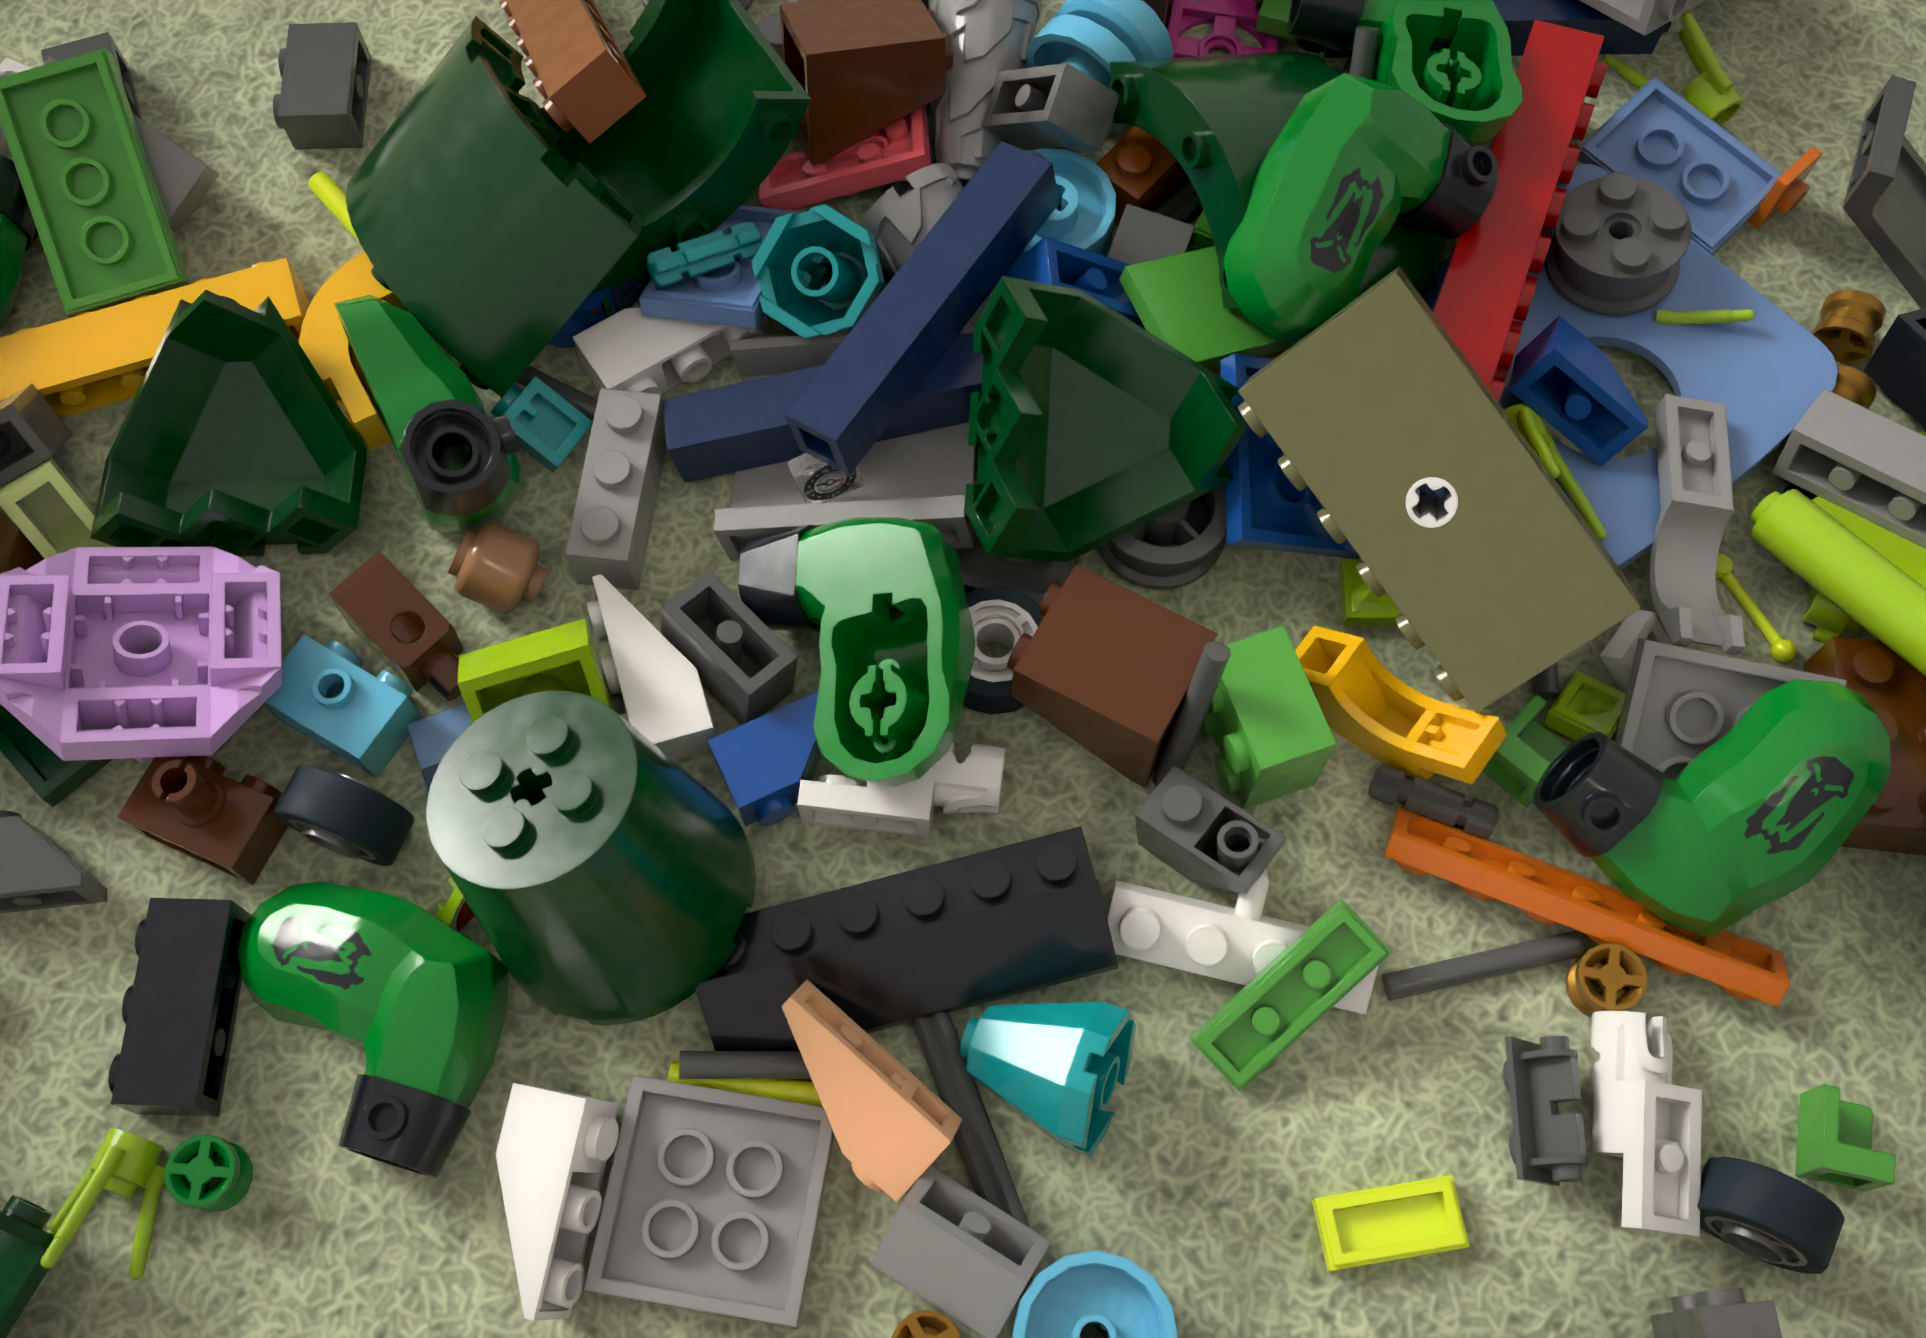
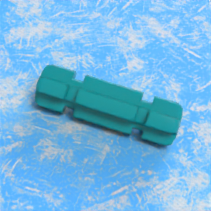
M747 221L729 227V234L724 235L723 231L719 230L676 244L677 251L671 252L670 247L649 253L646 257L649 275L657 287L663 288L681 282V275L687 274L688 279L733 265L735 263L734 257L737 256L740 262L754 258L762 244L761 233L753 222Z

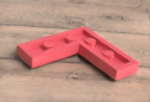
M926 104L823 163L811 164L805 150L782 155L767 178L759 186V200L762 206L796 211L822 201L841 196H852L863 190L897 181H907L906 176L931 165Z

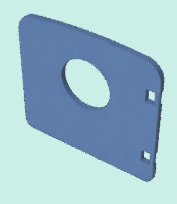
M1579 164L1574 168L1569 185L1557 182L1556 186L1567 189V196L1576 187L1588 181L1602 178L1609 173L1597 165ZM1542 227V230L1552 232V236L1554 235L1552 228ZM1690 239L1688 249L1680 260L1679 275L1671 292L1655 306L1633 314H1600L1585 310L1571 303L1551 283L1547 275L1545 261L1540 275L1528 272V275L1538 277L1537 286L1525 322L1512 319L1523 323V327L1505 379L1499 404L1503 409H1506L1512 405L1524 403L1509 390L1515 356L1558 316H1561L1594 345L1621 348L1648 360L1664 374L1671 384L1675 396L1725 404L1732 487H1734L1789 438L1793 428L1824 389L1830 392L1833 391L1836 385L1838 368L1833 354L1818 338L1697 242ZM1453 254L1435 267L1436 287L1425 288L1422 298L1432 312L1434 311ZM1656 309L1669 311L1750 309L1755 313L1754 319L1747 322L1688 325L1655 323ZM1553 437L1558 452L1606 530V538L1599 541L1620 569L1624 568L1649 551L1654 542L1655 528L1661 514L1657 446L1636 456L1611 458L1604 465L1599 466L1586 454L1569 448ZM1555 478L1556 482L1559 484V486L1561 487V489L1564 491V493H1565V494L1567 495V497L1569 498L1568 494L1566 493V491H1565V489L1563 488L1562 484L1560 483L1559 479H1558V478ZM1426 483L1420 486V490L1424 494L1431 493L1436 499L1444 496V486L1438 490H1432Z

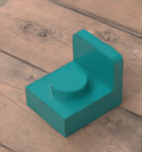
M536 376L523 391L513 384L491 411L496 417L505 414L519 446L553 473L593 424L592 420Z

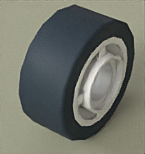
M1002 586L976 588L965 594L976 642L973 667L963 705L968 709L990 715L1015 712L1025 705L1011 696L1013 671L1007 668V663L1021 635L1026 633L1033 637L1043 620L1042 617L1038 616L1040 604L1022 591ZM996 642L1004 644L1010 649V652L1001 658H991L981 653L980 649L988 643Z

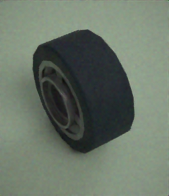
M310 765L296 767L274 809V814L279 820L299 831L302 836L317 845L349 858H360L381 866L393 865L415 821L412 813L377 789L352 777Z
M1726 1156L1709 1158L1701 1173L1700 1199L1697 1207L1700 1210V1228L1741 1252L1782 1269L1804 1274H1821L1828 1268L1845 1217L1840 1208L1824 1194L1800 1180L1775 1169L1751 1161Z

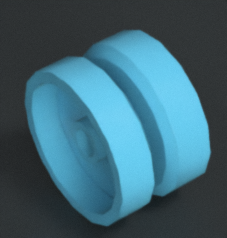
M1066 0L1055 14V17L1049 20L1028 46L1026 65L1027 68L1068 63L1108 87L1111 79L1110 62L1173 58L1174 50L1168 30L1156 12L1143 0ZM1114 123L1111 132L1120 131L1126 124Z
M1039 148L1033 150L1053 164L1059 204L1015 262L1044 236L1107 257L1112 245L1116 210V193L1107 173L1090 158L1068 149Z
M1097 1250L1066 1255L1039 1272L1018 1304L1011 1338H1080V1332L1084 1329L1085 1325L1096 1323L1098 1332L1108 1335V1338H1178L1172 1305L1155 1278L1126 1257Z

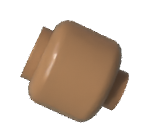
M488 522L480 526L477 532L467 528L448 570V574L456 577L455 589L458 594L506 614L516 609L521 599L530 603L535 601L548 569L537 565L540 547L536 541L497 523Z

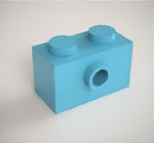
M304 634L282 661V686L264 703V706L276 718L377 779L409 737L407 724L423 718L410 700L414 691L399 678L387 671L382 670L375 677L360 668L363 664L362 659L341 643L331 640L325 647Z

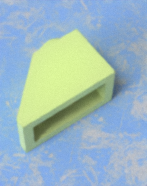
M52 457L0 487L1 508L44 558L76 547H114L90 538L95 511Z

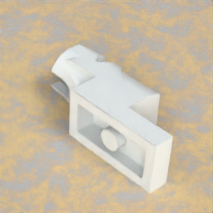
M952 741L947 753L922 777L896 787L867 782V787L857 786L855 780L840 775H822L818 778V781L801 779L797 801L801 822L930 838L934 806L943 807L944 814L999 813L1006 748L973 743L970 755L966 757L965 762L959 763L954 755L955 745Z
M1630 1011L1592 1013L1591 1049L1599 1052L1601 1057L1599 1061L1595 1062L1594 1066H1590V1081L1594 1092L1591 1153L1623 1158L1622 1227L1700 1237V1210L1697 1204L1700 1199L1702 1090L1672 1085L1673 1046L1672 1038L1668 1032L1666 1017L1658 1016L1646 1019V1013Z

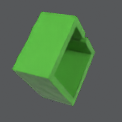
M1284 625L1225 644L1230 649L1231 656L1200 729V734L1203 737L1212 735L1215 745L1221 751L1222 756L1215 758V769L1223 790L1228 795L1236 792L1244 810L1314 786L1337 743Z

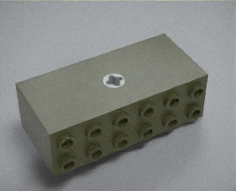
M1400 267L1389 273L1252 375L1238 390L1245 400L1238 406V409L1247 424L1260 438H1263L1268 433L1271 435L1284 454L1278 459V463L1287 478L1300 492L1307 487L1311 489L1323 507L1317 512V515L1324 528L1339 545L1348 539L1362 560L1356 565V568L1364 582L1377 597L1382 596L1386 592L1401 613L1395 617V620L1406 639L1416 650L1425 645L1427 646L1439 667L1434 669V673L1446 693L1455 702L1465 698L1476 714L1641 608L1624 573ZM1426 483L1432 490H1438L1444 486V496L1436 499L1433 494L1426 493L1420 497V486Z

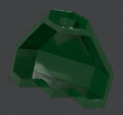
M1006 276L1001 277L974 327L973 354L983 355L982 392H972L970 396L968 445L979 447L977 484H966L965 512L988 556L1068 562L1234 480L1224 463L1248 429L1231 404V400L1239 390L1238 387L1083 290Z
M206 289L192 304L180 299L106 458L90 536L91 539L114 547H216L236 556H263L265 545L297 544L300 554L327 553L357 530L367 450L269 296L254 311L240 305L229 297L219 296Z

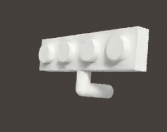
M1267 868L1247 894L1239 893L1235 908L1116 880L1107 918L1115 954L1245 986L1310 926L1262 915L1269 888ZM1378 966L1333 1007L1366 1015Z

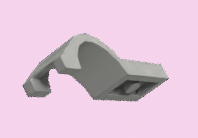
M1665 394L1655 407L1661 514L1656 524L1654 542L1650 553L1649 585L1653 606L1673 645L1687 647L1691 642L1722 647L1724 653L1738 655L1745 648L1743 616L1727 615L1723 612L1717 597L1716 584L1718 552L1725 527L1734 511L1726 406L1722 403Z

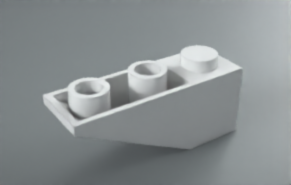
M641 307L625 308L572 338L583 368L599 391L600 388L662 394L681 382L693 383L706 376L711 370L712 365L731 355L730 340L753 339L756 336L770 334L767 314L764 315L757 329L644 316L642 315Z
M602 574L593 576L592 579L598 600L587 602V607L597 639L608 637L612 656L601 658L611 695L618 693L623 695L627 713L620 714V716L674 761L710 751L707 740L716 737L717 734L697 668Z
M513 1083L495 1155L523 1314L525 1319L533 1321L568 1319L573 1305L579 1299L584 1287L585 1270L583 1261L590 1232L596 1226L601 1214L602 1198L599 1192L607 1159L612 1155L618 1140L619 1129L616 1119L620 1104L550 1088Z

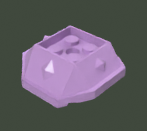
M76 547L47 557L26 571L18 567L0 574V704L63 761L134 758L143 764L154 757L213 755L282 686L280 572L262 565L256 568L239 556L216 547Z

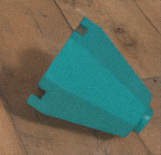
M826 204L809 208L810 211L799 214L790 213L777 217L751 262L755 279L760 282L763 296L759 295L763 312L809 340L852 330L876 300L885 284L874 234Z
M1105 1002L990 1005L979 1019L973 1017L967 1024L961 1041L960 1055L967 1059L966 1071L973 1079L1064 1148L1092 1157L1108 1132L1114 1112L1104 1110L1110 1102L1116 1082L1124 1085L1130 1067L1136 1024L1134 1020L1129 1019L1131 1013L1128 1009Z

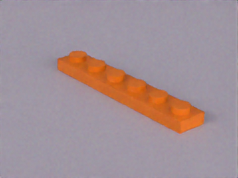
M1400 806L1397 807L1388 829L1384 856L1395 860L1402 869L1420 876L1432 874L1458 884L1465 893L1477 899H1497L1522 909L1527 916L1537 922L1547 925L1559 923L1586 933L1598 945L1602 943L1622 945L1635 953L1651 958L1656 965L1665 971L1676 975H1687L1690 973L1716 983L1724 992L1741 1000L1751 1001L1755 998L1778 1007L1790 986L1782 951L1727 930H1723L1715 936L1701 937L1664 921L1621 890L1406 810Z

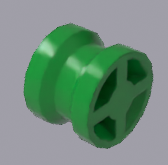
M209 1134L192 1136L181 1142L170 1154L165 1166L164 1182L169 1194L178 1203L207 1212L225 1211L237 1205L248 1193L253 1180V1164L248 1153L237 1144ZM215 1178L222 1179L218 1180L216 1184L210 1186V1189L207 1187V1185L212 1183V1181Z

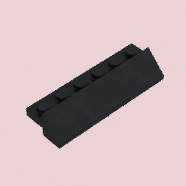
M1080 826L745 913L732 940L736 944V948L729 959L710 980L701 982L695 991L715 1051H800L783 1012L782 1005L807 979L866 1033H872L910 1023L918 1018L931 1017L936 1013H949L1118 969V962L1098 879L1095 877L1082 827Z

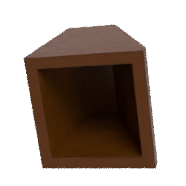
M808 0L780 4L783 62L811 98L796 133L811 164L827 161L945 93V70H950L953 66L952 43L949 35L942 33L936 24L933 10L931 8L927 9L921 0Z
M1075 564L1064 584L1054 581L1048 588L1038 610V616L1042 617L1043 620L1033 637L1023 633L1011 652L1007 663V668L1013 671L1011 696L1130 781L1146 788L1158 766L1206 643L1215 641L1218 633Z

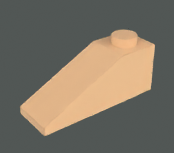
M807 979L782 1005L787 1022L842 1154L851 1161L853 1172L865 1186L875 1192L884 1191L891 1199L897 1202L952 1142L962 1118Z

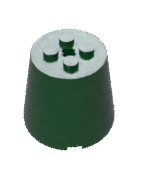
M561 690L535 692L509 700L488 711L464 730L445 753L434 774L428 793L426 809L427 828L433 847L516 983L531 999L555 1015L559 1013L568 1017L588 1020L592 1025L604 1026L636 1022L658 1015L692 996L701 982L710 980L720 970L736 948V944L732 940L742 922L746 908H752L755 896V862L746 833L734 814L717 796L600 700L578 692Z

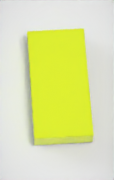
M1452 1175L1324 1196L1312 1200L1328 1272L1470 1247Z

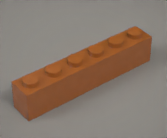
M501 0L499 2L510 17L507 20L508 24L518 36L515 39L516 43L527 56L524 62L536 77L533 83L546 99L542 102L544 108L566 133L575 127L590 144L647 97L595 0Z

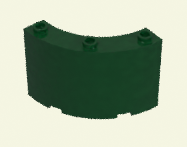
M649 0L641 16L629 31L634 39L623 51L647 97L592 143L589 144L575 127L568 133L563 131L544 107L540 108L561 136L554 144V147L572 167L578 161L586 163L609 188L645 219L637 239L591 293L621 284L647 273L646 257L649 253L670 247L671 252L677 251L676 244L711 233L753 194L767 178L795 137L811 98L739 0Z
M475 16L353 174L347 184L346 205L357 238L373 264L371 273L374 278L386 289L392 291L425 330L461 363L460 369L466 374L473 385L483 390L491 389L502 398L637 239L645 219L609 188L586 163L578 161L572 167L554 147V144L561 137L560 134L549 122L536 102L519 94V91L526 83L521 70V62L524 56Z
M1269 52L1110 62L1111 79L1108 88L1120 94L1113 115L1114 123L1135 126L1151 134L1173 154L1182 166L1197 192L1213 236L1220 270L1219 280L1222 288L1223 308L1240 309L1228 291L1224 257L1230 238L1243 221L1255 177L1267 153L1284 129L1303 96L1344 73H1338L1328 66L1326 59L1302 52ZM1395 220L1390 232L1374 250L1356 298L1398 267L1402 269L1416 290L1436 287L1432 234Z

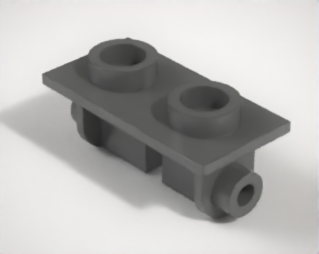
M1567 1036L1541 1037L1540 1044L1515 1037H1505L1507 1060L1503 1067V1079L1506 1089L1510 1094L1513 1129L1509 1136V1150L1512 1160L1516 1165L1517 1179L1549 1186H1560V1182L1582 1181L1581 1168L1588 1166L1583 1114H1558L1557 1104L1581 1100L1577 1050L1570 1049L1569 1037Z

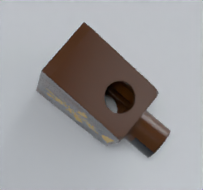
M379 550L328 593L349 627L416 692L429 682L447 701H452L461 695L458 686V655L463 652L464 648L455 629Z

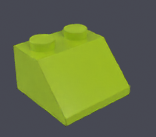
M586 618L459 655L458 686L472 723L488 711L509 700L535 692L551 690L585 694L600 700L614 710L606 678Z

